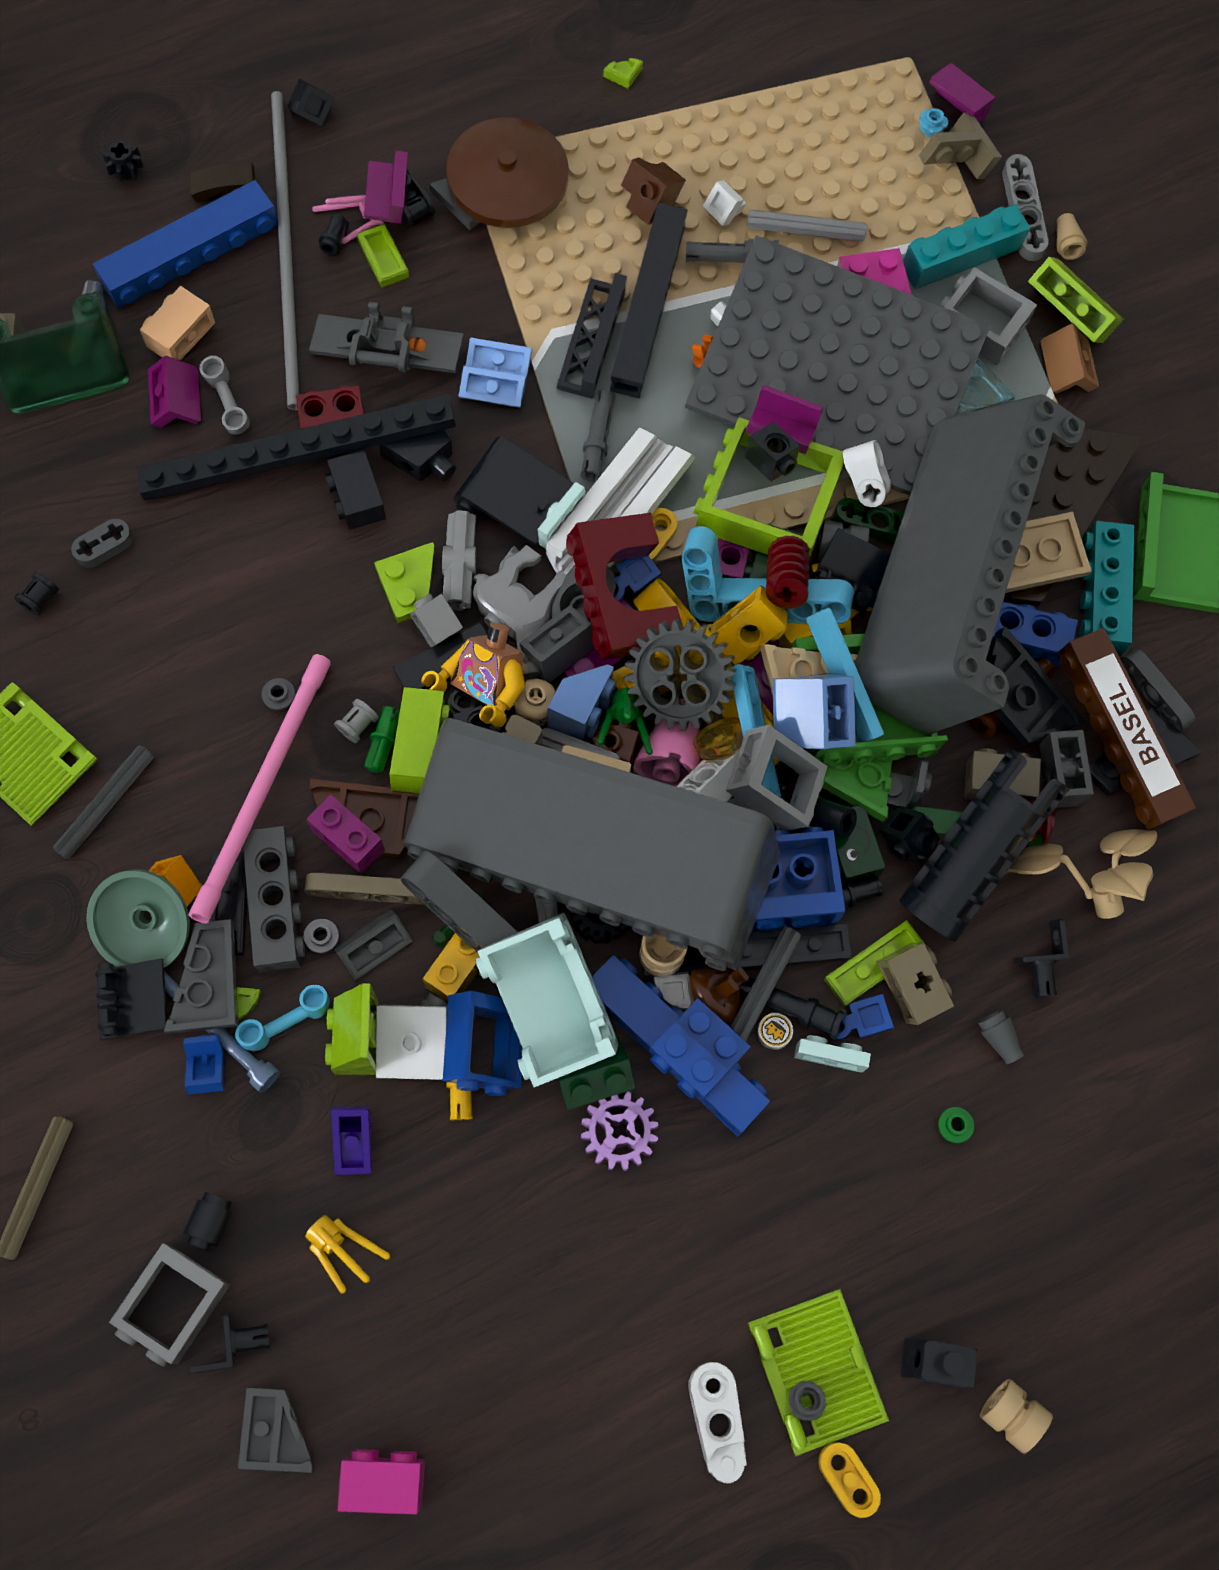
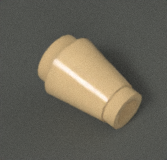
M1066 213L1059 216L1056 221L1057 252L1064 259H1077L1084 254L1087 239L1073 214Z

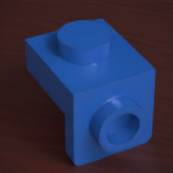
M199 1035L197 1037L184 1038L183 1048L186 1054L185 1089L187 1095L224 1091L225 1053L220 1036Z

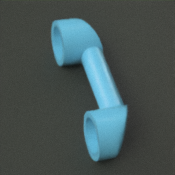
M310 985L300 994L299 1002L301 1006L264 1026L254 1019L243 1021L236 1029V1040L246 1050L260 1051L268 1045L271 1037L308 1017L312 1019L322 1017L329 1007V995L322 986Z

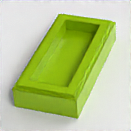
M385 224L357 234L358 242L381 288L409 278V271Z

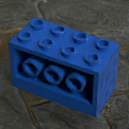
M811 827L804 829L803 833L789 834L788 830L775 831L781 855L751 932L779 930L785 926L802 928L835 925L839 922L845 913L834 830L823 831L822 827Z

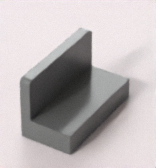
M569 605L521 641V651L539 667L541 679L550 683L594 649L592 624L575 608Z

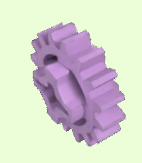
M627 1091L624 1099H619L617 1094L611 1096L610 1101H606V1099L598 1100L600 1106L598 1109L591 1105L588 1106L587 1111L592 1118L582 1119L581 1125L589 1128V1131L581 1134V1140H590L591 1144L587 1146L585 1151L587 1154L594 1151L597 1152L598 1155L595 1160L597 1165L605 1159L609 1161L608 1170L612 1171L615 1163H621L623 1171H627L629 1161L632 1160L635 1165L640 1166L642 1161L639 1155L642 1153L650 1157L652 1154V1150L647 1144L657 1143L658 1137L650 1134V1131L655 1130L659 1125L658 1122H649L648 1118L653 1114L654 1110L650 1108L644 1111L641 1108L644 1101L642 1097L634 1103L631 1101V1092ZM618 1107L626 1108L623 1114L612 1115L607 1111ZM637 1117H639L643 1125V1139L635 1132L634 1122ZM596 1123L604 1130L605 1140L601 1145L595 1133ZM621 1123L627 1126L625 1133L629 1137L626 1138L621 1135L618 1139L612 1136L614 1129L610 1125L618 1127ZM628 1147L630 1150H634L624 1155L612 1154L615 1148Z

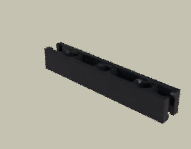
M658 202L611 374V392L640 399L684 234L688 209Z

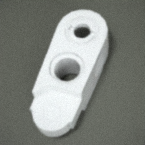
M707 1362L698 1366L692 1372L688 1390L708 1472H711L717 1480L723 1483H732L742 1476L744 1466L747 1465L736 1382L732 1372L726 1366L720 1363ZM711 1378L719 1381V1390L714 1394L709 1393L706 1389V1383ZM716 1414H724L729 1422L727 1432L721 1436H714L709 1428V1422Z

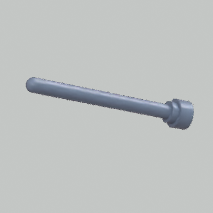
M164 971L165 992L173 999L179 984ZM225 1028L205 1030L210 1035L220 1036L222 1047L248 1071L249 1083L259 1093L266 1091L278 1079L280 1071L271 1062L258 1061Z

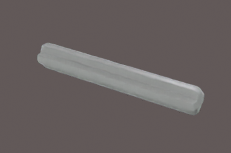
M750 210L747 219V226L751 229L864 241L867 234V224L863 222Z

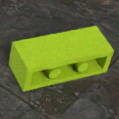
M1048 257L1028 280L1035 289L1095 343H1103L1124 320L1057 258Z
M404 687L390 768L391 791L420 793L438 733L444 720L450 718V705H445L444 691Z

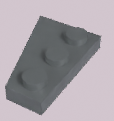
M229 919L211 921L206 924L195 923L184 961V972L179 988H176L173 998L175 1003L170 1020L167 1019L164 1029L166 1034L238 1026L234 922Z

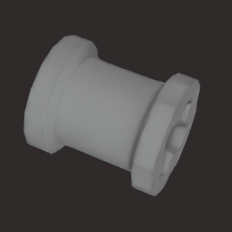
M355 699L353 702L354 707L342 720H337L334 723L337 730L353 743H357L360 740L359 735L371 722L375 723L379 719L374 710L360 699Z

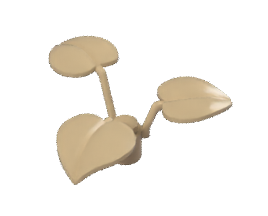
M1127 829L1113 832L1104 837L1100 842V849L1103 853L1113 854L1112 868L1096 873L1091 879L1092 888L1088 886L1070 858L1062 854L1063 847L1057 844H1035L1024 848L1006 873L1042 874L1057 868L1060 863H1064L1084 890L1086 899H1093L1097 916L1103 919L1114 918L1124 912L1121 896L1144 901L1147 888L1153 878V870L1150 865L1137 862L1118 865L1119 858L1122 855L1137 856L1149 850L1157 840V832L1155 830Z

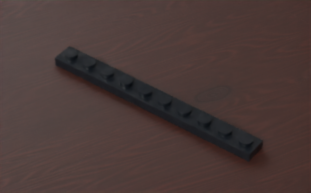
M449 394L138 467L139 492L145 501L456 427Z

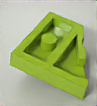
M433 542L374 562L375 569L397 623L411 619L410 614L417 609L414 603L430 593L433 559L435 557Z

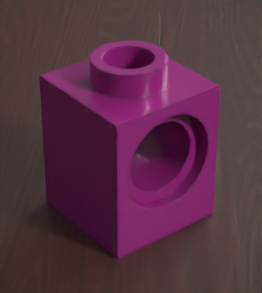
M718 538L722 578H743L749 548ZM732 559L736 562V564L728 565L724 563L722 560Z

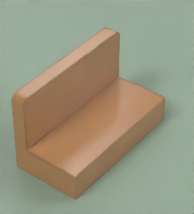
M1072 323L1041 339L1040 343L1048 380L1054 394H1058L1074 385H1078L1087 392L1099 387L1089 339L1076 325Z

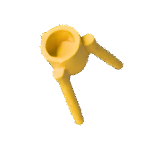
M324 1215L311 1226L305 1237L312 1243L309 1249L318 1257L339 1292L345 1293L346 1287L325 1252L328 1255L334 1252L364 1283L369 1282L370 1278L340 1246L344 1241L341 1234L385 1260L390 1258V1254L348 1228L339 1218L333 1222L327 1215Z

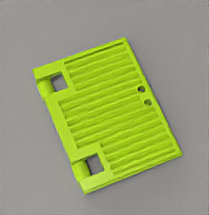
M11 682L0 693V798L32 826L95 763L97 758L15 683ZM12 700L22 708L15 716L5 708ZM68 751L78 759L72 767L61 759Z
M840 1289L748 1323L752 1336L754 1335L760 1352L759 1357L783 1424L786 1425L790 1436V1444L795 1456L889 1421ZM774 1327L777 1328L782 1345L776 1348L773 1347L768 1330ZM802 1381H811L817 1384L823 1390L826 1398V1406L823 1413L815 1420L810 1421L814 1434L807 1437L804 1434L800 1420L794 1416L788 1405L790 1390L794 1385ZM801 1395L800 1402L802 1406L810 1408L812 1405L810 1397Z

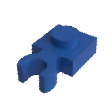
M649 556L625 559L616 566L620 575L615 577L618 593L613 597L618 602L621 601L625 596L626 589L629 587L637 594L662 575Z
M883 994L849 1004L852 1014L846 1016L844 1021L845 1028L839 1033L836 1041L845 1040L849 1037L851 1031L858 1030L860 1039L894 1029Z

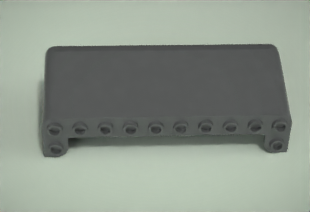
M1039 394L947 417L932 427L855 662L871 703L924 735L935 733L1001 709L1005 705L1009 691L1008 679L1002 670L986 661V657L1048 448L1058 442L1066 446L1077 443L1081 439L1085 427L1084 421L1048 396Z
M446 718L438 733L404 841V846L408 850L407 854L415 860L424 851L435 855L453 872H458L459 869L470 872V876L481 882L489 883L490 879L501 882L505 889L520 894L522 890L534 893L533 896L536 899L547 904H553L554 901L567 904L566 907L569 910L580 915H586L587 911L600 915L599 919L607 924L619 926L620 923L632 926L633 931L640 935L653 937L656 934L667 938L666 941L682 949H686L688 945L698 948L701 955L706 958L705 964L721 971H725L726 967L737 971L781 855L772 820L757 811L453 718Z

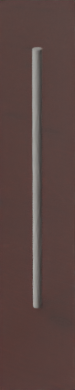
M275 91L271 94L287 408L289 410H298L295 395H299L284 100L283 94Z

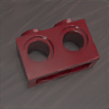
M346 385L339 386L336 389L326 391L311 390L304 394L295 395L301 429L364 414L359 385L352 387ZM345 408H352V410L348 412L342 411ZM313 413H321L315 417L310 416Z

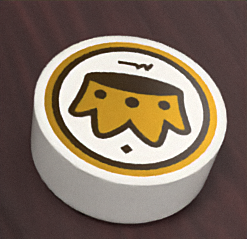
M780 1013L766 1015L757 1027V1037L760 1043L768 1049H782L790 1042L793 1036L792 1023L786 1016Z

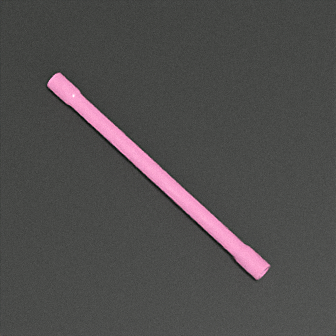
M315 654L312 656L302 677V683L207 881L201 887L188 915L195 921L205 924L209 923L235 861L316 691L321 687L330 668V660L323 655Z

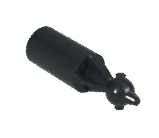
M780 786V798L790 804L792 796H788L786 787ZM818 797L814 808V816L809 826L822 827L823 831L834 830L835 836L847 838L856 826L857 813L853 808Z

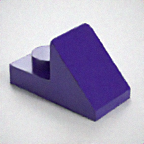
M369 1106L332 1107L331 1120L335 1175L371 1174V1130L373 1117Z

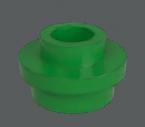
M951 1107L940 1115L938 1129L941 1136L948 1142L962 1143L972 1136L974 1121L965 1109ZM956 1118L962 1122L961 1131H956L952 1128V1119Z

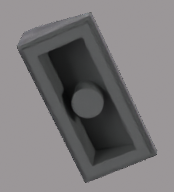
M389 909L336 945L334 950L356 981L408 946L413 940L396 913Z

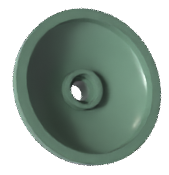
M130 869L115 873L99 884L88 903L86 918L89 936L102 957L115 967L160 958L163 959V965L166 967L183 951L190 930L189 913L181 894L168 880L147 870ZM145 910L150 912L152 920L146 919L144 915Z

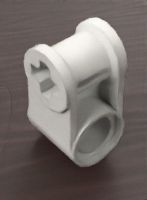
M873 440L843 450L844 464L848 474L851 476L859 501L867 507L880 505L890 490L891 481L878 442ZM874 488H879V492L877 493Z

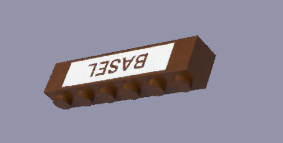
M1101 628L1066 644L1058 651L1060 664L1063 670L1069 673L1075 685V694L1079 701L1084 703L1090 715L1091 726L1099 733L1105 745L1106 756L1115 764L1120 774L1121 785L1130 794L1136 806L1135 812L1138 819L1145 824L1147 830H1150L1196 809L1105 628Z

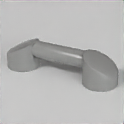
M206 357L201 362L199 370L206 382L211 387L216 388L225 408L222 424L232 435L243 433L249 428L251 423L245 411L237 407L227 384L229 381V371L220 357Z

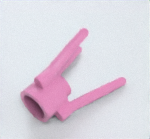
M366 195L326 199V204L314 206L312 211L322 212L359 206L361 214L365 219ZM370 219L371 221L342 239V243L346 244L357 238V234L382 225L383 221Z

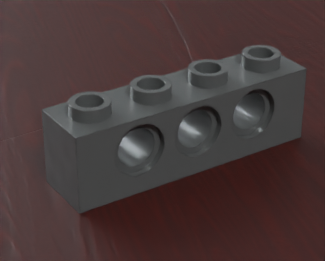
M284 826L250 830L243 845L253 966L258 973L301 968L300 957H305L306 951L304 937L298 936L297 923H302V910L300 902L295 903L294 890L299 889L297 869H291L290 857L296 856L294 836L288 837ZM274 859L280 861V865L275 871L266 872L263 870L264 865L268 861ZM279 892L283 894V899L279 904L273 906L266 904L267 898L272 893ZM285 926L286 933L282 938L276 940L269 938L270 932L274 927Z

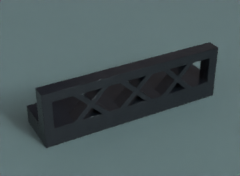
M615 273L612 284L590 278L559 376L558 390L593 399L625 296L627 276ZM594 290L609 294L606 303L597 306L592 298ZM596 315L600 321L599 327L589 333L584 325V321ZM588 342L592 348L590 356L580 359L575 351L576 347ZM580 368L583 373L582 385L567 382V375Z

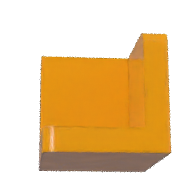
M182 855L157 861L149 869L150 872L156 873L168 880L181 894L187 907L202 887Z

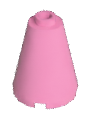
M681 698L680 703L685 704V700ZM663 719L658 725L654 726L649 735L653 753L648 755L643 746L635 758L633 773L676 787L700 764V727L696 729L692 722L689 721L688 728L682 731L679 722H676L673 728L669 730L667 720Z

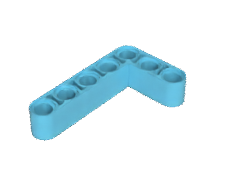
M703 526L694 527L689 531L682 553V564L690 611L696 619L715 622L759 586L762 585L766 589V578H722L718 542L715 533ZM808 579L807 601L798 608H784L788 612L787 623H807L806 618L829 607L834 614L837 624L843 623L850 617L854 589L845 580Z

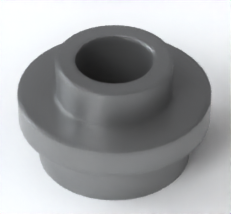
M327 919L312 921L304 931V942L314 953H328L336 947L339 941V932L336 925ZM319 930L327 932V937L322 941L315 939V934Z

